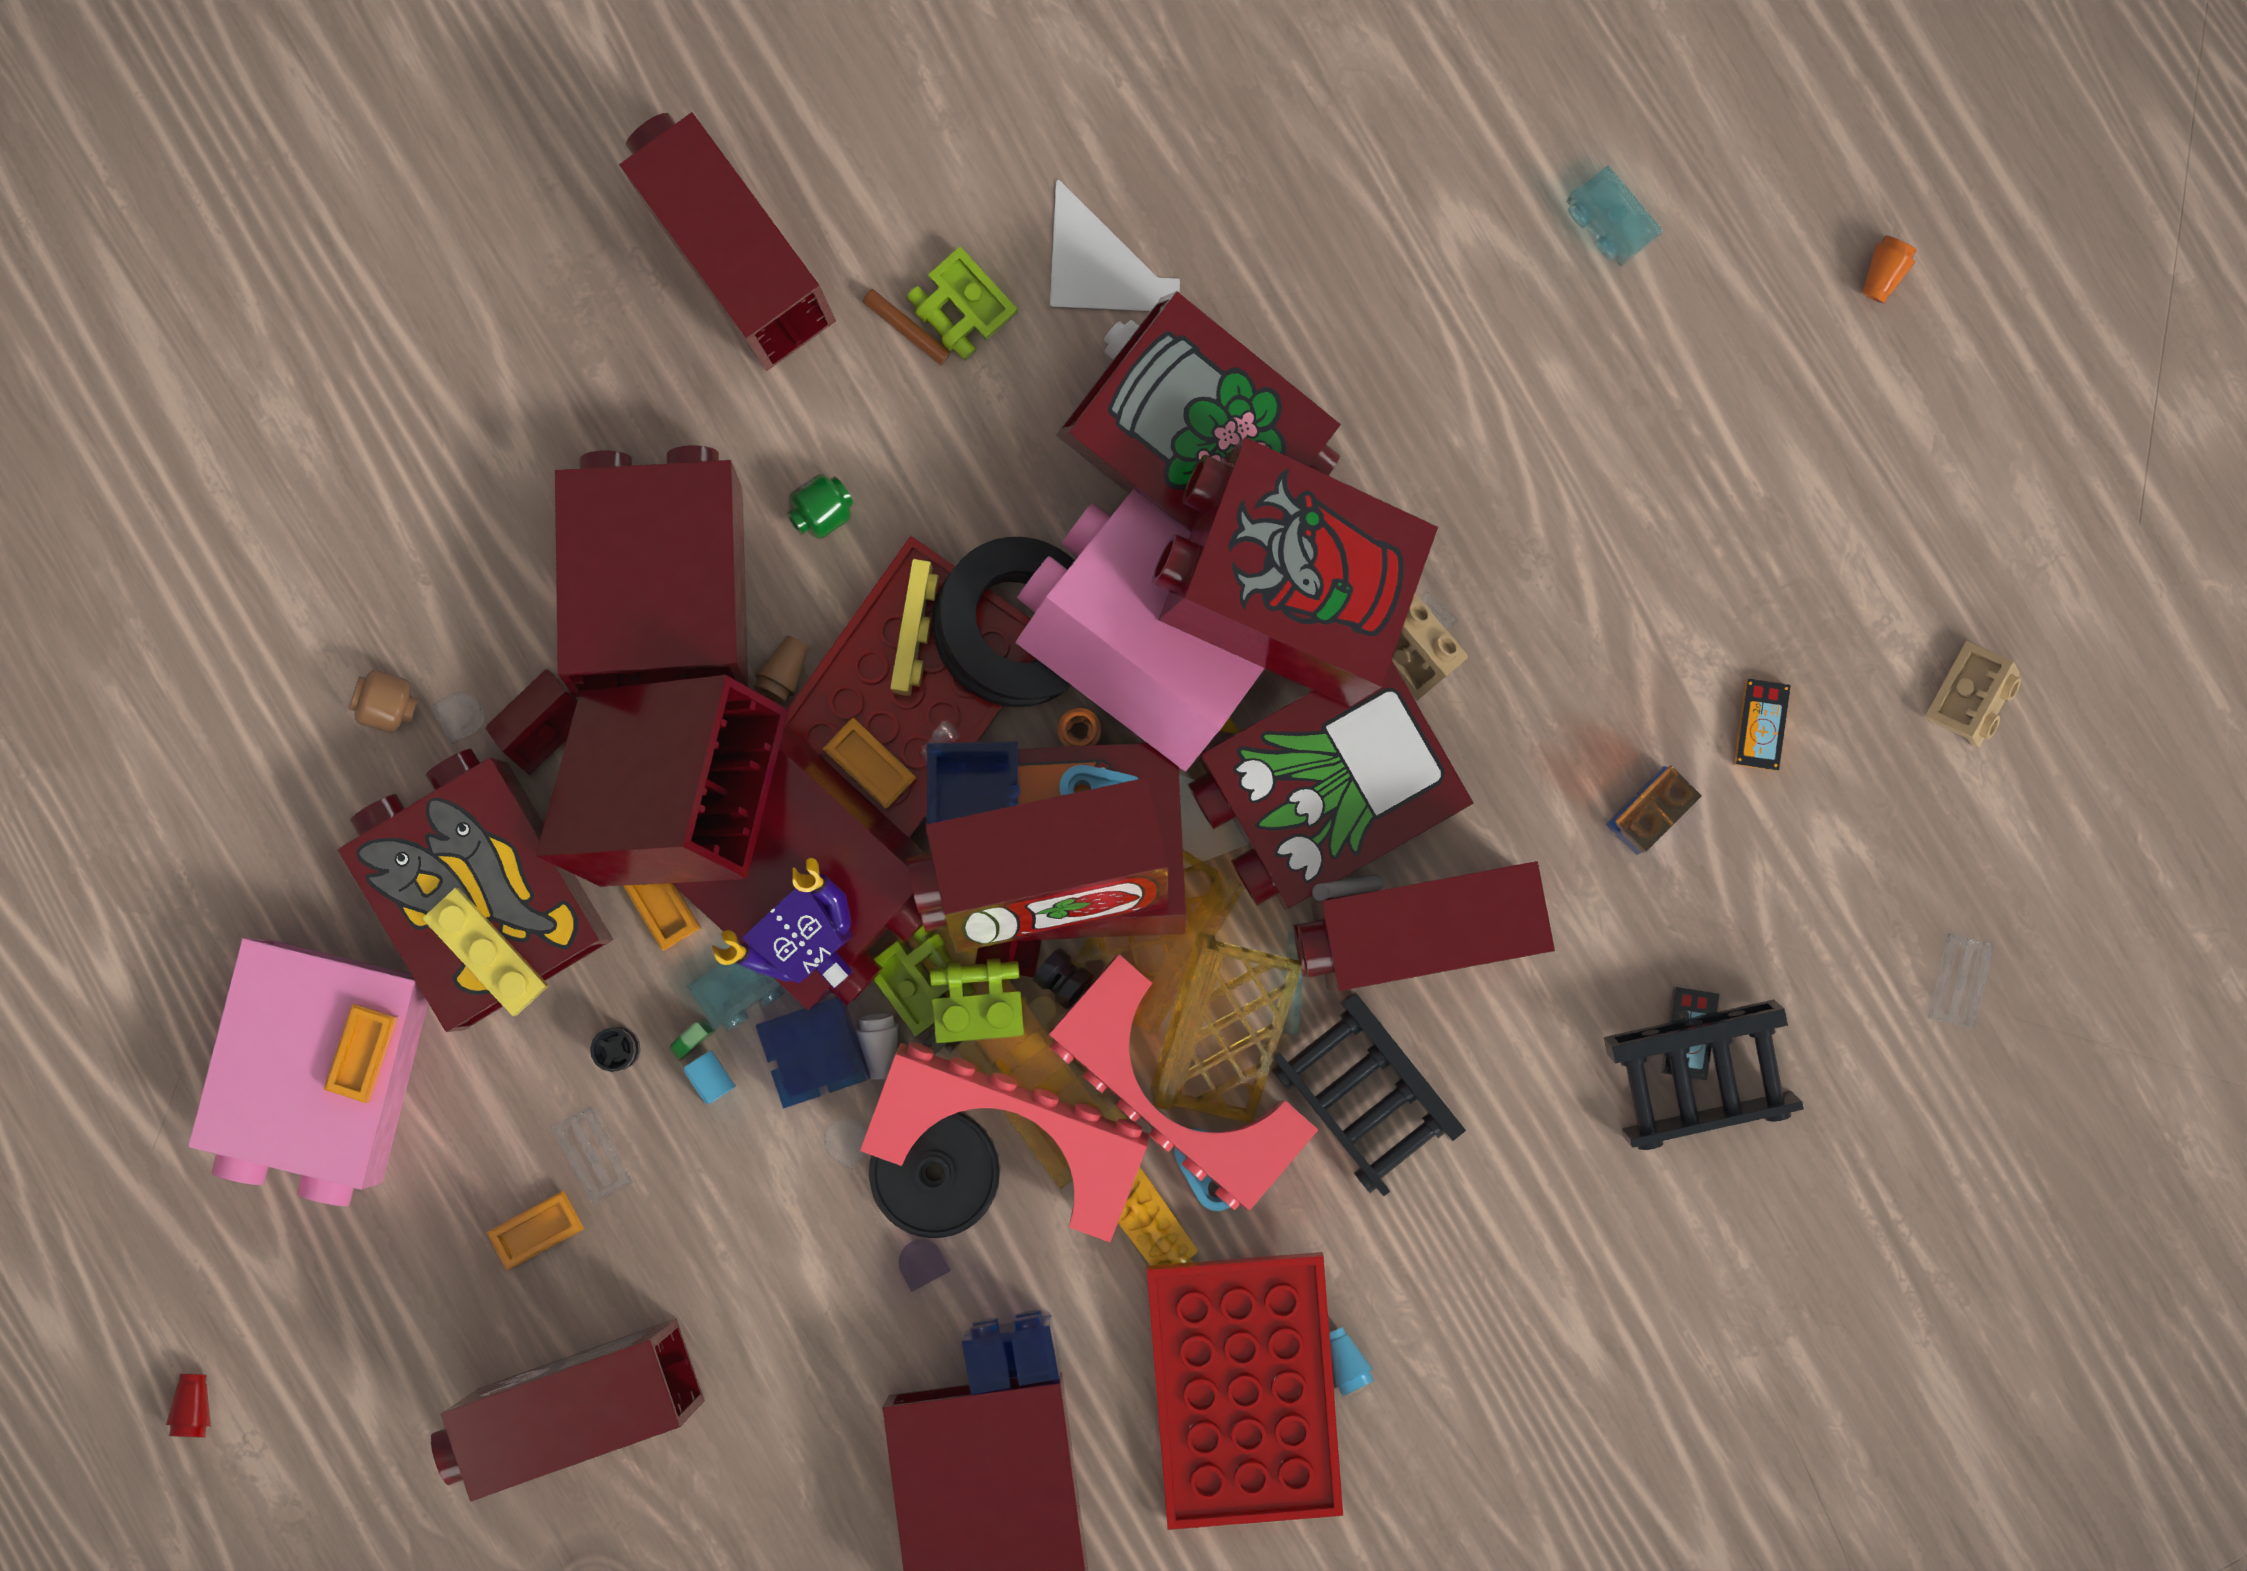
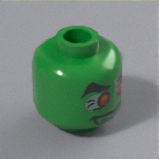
M819 474L791 492L789 502L792 510L787 513V517L800 535L808 532L814 538L822 539L850 520V507L854 505V502L845 486L837 477L834 476L830 479L825 475Z

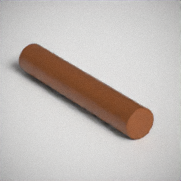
M871 289L862 301L866 306L940 366L948 359L951 352L878 292Z

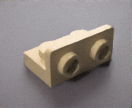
M1415 593L1392 661L1409 691L1418 701L1467 660L1468 655Z
M1966 640L1925 717L1928 721L1967 738L1971 745L1979 748L1985 738L1989 740L1994 735L2000 722V716L1998 715L2005 700L2010 702L2015 697L2020 687L2021 678L2019 677L2020 673L2015 662Z

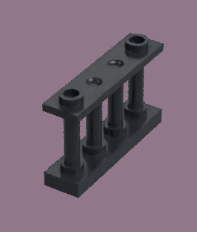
M1352 992L1339 1002L1345 1009L1339 1015L1341 1020L1289 1062L1286 1061L1280 1052L1274 1054L1272 1058L1278 1065L1272 1069V1072L1287 1090L1293 1086L1298 1089L1360 1168L1354 1172V1175L1369 1193L1377 1189L1381 1195L1386 1196L1390 1190L1381 1180L1385 1175L1434 1136L1439 1139L1445 1134L1449 1140L1454 1141L1466 1129L1358 994ZM1362 1031L1373 1044L1367 1049L1369 1054L1318 1095L1314 1096L1299 1075L1353 1033L1356 1036ZM1390 1066L1400 1078L1394 1083L1397 1088L1342 1131L1326 1110L1379 1067L1384 1070ZM1417 1100L1427 1112L1422 1117L1424 1122L1369 1165L1354 1144L1407 1101L1412 1104Z
M1773 999L1604 1037L1607 1055L1615 1064L1621 1063L1627 1069L1637 1125L1622 1128L1623 1137L1632 1148L1637 1147L1639 1150H1652L1661 1147L1665 1140L1764 1118L1770 1122L1782 1121L1792 1116L1791 1112L1804 1110L1802 1101L1792 1091H1782L1772 1035L1776 1033L1775 1028L1788 1026L1785 1008ZM1749 1034L1750 1037L1755 1039L1765 1097L1740 1102L1729 1044L1733 1042L1732 1038ZM1706 1044L1707 1047H1712L1723 1106L1697 1112L1686 1054L1690 1052V1047ZM1664 1053V1056L1669 1057L1680 1116L1655 1121L1643 1063L1647 1062L1648 1056Z

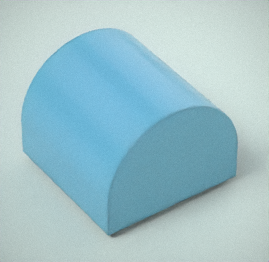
M713 1050L684 1067L685 1070L683 1071L705 1104H712L736 1087Z

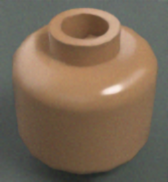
M373 670L367 674L366 678L359 676L349 710L355 711L357 723L387 733H393L399 728L401 721L411 722L418 698L410 696L411 685L408 680Z

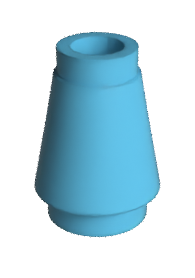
M1341 1327L1331 1332L1330 1346L1334 1388L1339 1387L1342 1396H1345L1374 1382L1370 1373L1373 1370L1372 1366L1350 1336L1346 1334L1344 1328Z

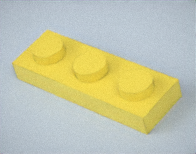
M916 559L912 561L890 688L894 694L911 696L912 686L920 687L924 661L917 660L920 643H928L931 618L925 617L927 600L935 601L939 575L932 574L933 568L929 561Z
M454 888L422 918L513 1017L522 1012L549 986L459 888Z

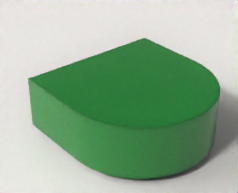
M707 1019L696 1021L670 1045L669 1050L681 1061L712 1035L716 1029Z

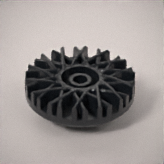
M961 1111L938 1121L927 1129L911 1147L902 1166L871 1155L869 1164L871 1191L881 1212L901 1230L924 1238L953 1236L977 1223L988 1211L995 1199L1000 1183L1001 1166L999 1164V1154L987 1130L978 1124L972 1116H968L965 1112ZM930 1164H938L942 1167L943 1175L940 1179L933 1180L929 1178L927 1168Z

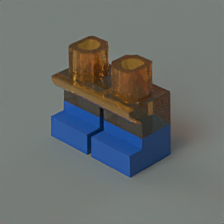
M1672 765L1669 767L1663 766L1636 793L1639 797H1632L1606 825L1638 855L1647 852L1702 795Z

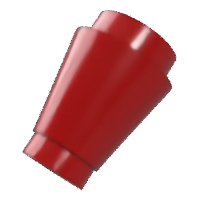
M179 1375V1383H177L166 1425H170L169 1436L206 1438V1427H211L208 1388L206 1384L207 1375Z

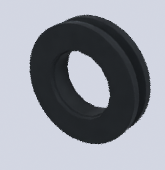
M1005 537L986 542L970 551L959 561L945 579L937 594L933 608L932 629L939 656L947 670L961 686L987 702L1006 707H1030L1058 697L1071 686V684L1039 660L1031 663L1012 662L996 654L983 640L976 624L978 602L982 594L991 586L1003 582H1016L1026 585L1048 556L1067 570L1070 568L1075 560L1061 549L1047 542L1028 537Z

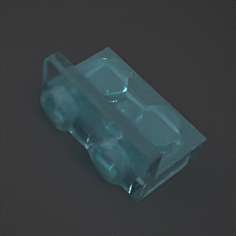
M1609 165L1581 188L1578 186L1573 190L1566 201L1570 205L1568 212L1573 220L1581 228L1587 226L1598 240L1595 243L1602 255L1609 261L1615 259L1620 266H1623L1663 232L1661 227Z
M736 962L730 965L719 964L687 986L709 1018L711 1028L716 1030L724 1026L727 1032L749 1018L746 1010L759 1001L763 1007H766L786 993L774 978L756 973L738 965Z

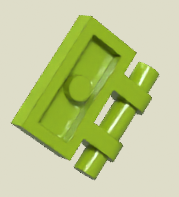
M961 246L928 274L929 279L938 288L933 294L928 296L920 286H917L906 297L916 307L915 314L922 322L928 321L943 337L941 342L949 351L954 349L964 361L969 359L977 350L966 338L974 329L988 341L1019 313L1016 306ZM948 301L964 316L956 325L941 310L942 306Z
M924 926L913 935L920 946L912 952L905 943L898 940L874 958L883 967L874 981L915 1037L934 1024L932 999L945 998L944 994L949 991V985L931 986V978L920 963L928 957L936 968L947 967V962H954L943 948L946 943L938 933L934 935L932 931L925 932ZM962 983L963 996H972L976 992L970 983Z
M1000 958L987 959L985 964L961 966L960 961L947 962V967L930 968L931 986L949 985L950 998L932 999L936 1044L1024 1036L1021 991L1003 993L1002 980L1019 978L1018 961L1000 962ZM989 981L990 994L963 996L962 983Z

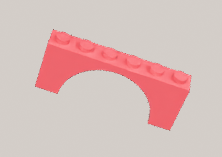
M1120 954L1116 955L1048 1032L1047 1036L1054 1041L1049 1048L1068 1065L1074 1059L1087 1071L1082 1077L1098 1092L1102 1094L1107 1088L1120 1100L1115 1106L1131 1121L1135 1123L1141 1118L1151 1126L1153 1130L1148 1135L1164 1150L1169 1152L1174 1147L1184 1155L1186 1159L1182 1165L1198 1180L1202 1181L1206 1176L1219 1186L1215 1194L1231 1209L1235 1211L1240 1205L1250 1211L1316 1134L1318 1129L1285 1100H1279L1269 1111L1251 1123L1220 1132H1203L1188 1129L1161 1114L1148 1101L1139 1087L1133 1072L1129 1050L1131 1025L1135 1012L1144 994L1153 983Z
M910 1042L909 1045L900 1043L860 1151L902 1166L908 1152L918 1138L935 1123L950 1115L978 1108L1001 1109L1019 1114L1044 1129L1055 1140L1068 1162L1074 1184V1206L1069 1228L1111 1242L1148 1145L1149 1135L1142 1132L1143 1128L1140 1125L1127 1119H1118L1115 1122L1101 1117L1099 1110L1086 1104L1078 1103L1074 1107L1059 1101L1058 1095L1045 1089L1035 1088L1033 1092L1017 1086L1018 1082L1005 1074L993 1073L990 1076L976 1071V1066L967 1060L951 1058L949 1061L935 1056L934 1050L926 1045L916 1042Z

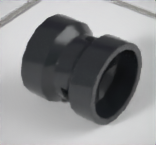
M1059 948L1044 961L1035 973L1032 981L1043 990H1051L1055 994V1001L1065 1009H1068L1089 987L1094 976L1083 967L1077 968L1072 964L1071 956Z
M623 1027L608 1028L599 1032L592 1040L590 1047L591 1058L595 1065L609 1072L625 1070L631 1067L638 1060L641 1051L640 1041L636 1034L630 1029Z

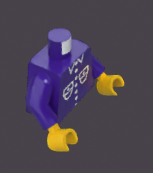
M806 859V868L809 874H800L796 868H792L795 889L742 937L746 943L739 945L736 934L730 930L721 933L723 941L731 946L727 949H719L713 945L712 950L715 959L723 965H730L736 962L738 965L756 973L785 982L793 980L798 984L817 970L827 983L835 989L854 972L837 953L852 938V933L849 930L852 922L846 893L826 875L819 874V864L816 859Z

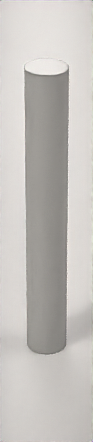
M1369 875L1317 884L1314 886L1312 893L1313 897L1321 902L1380 891L1384 883L1379 875Z

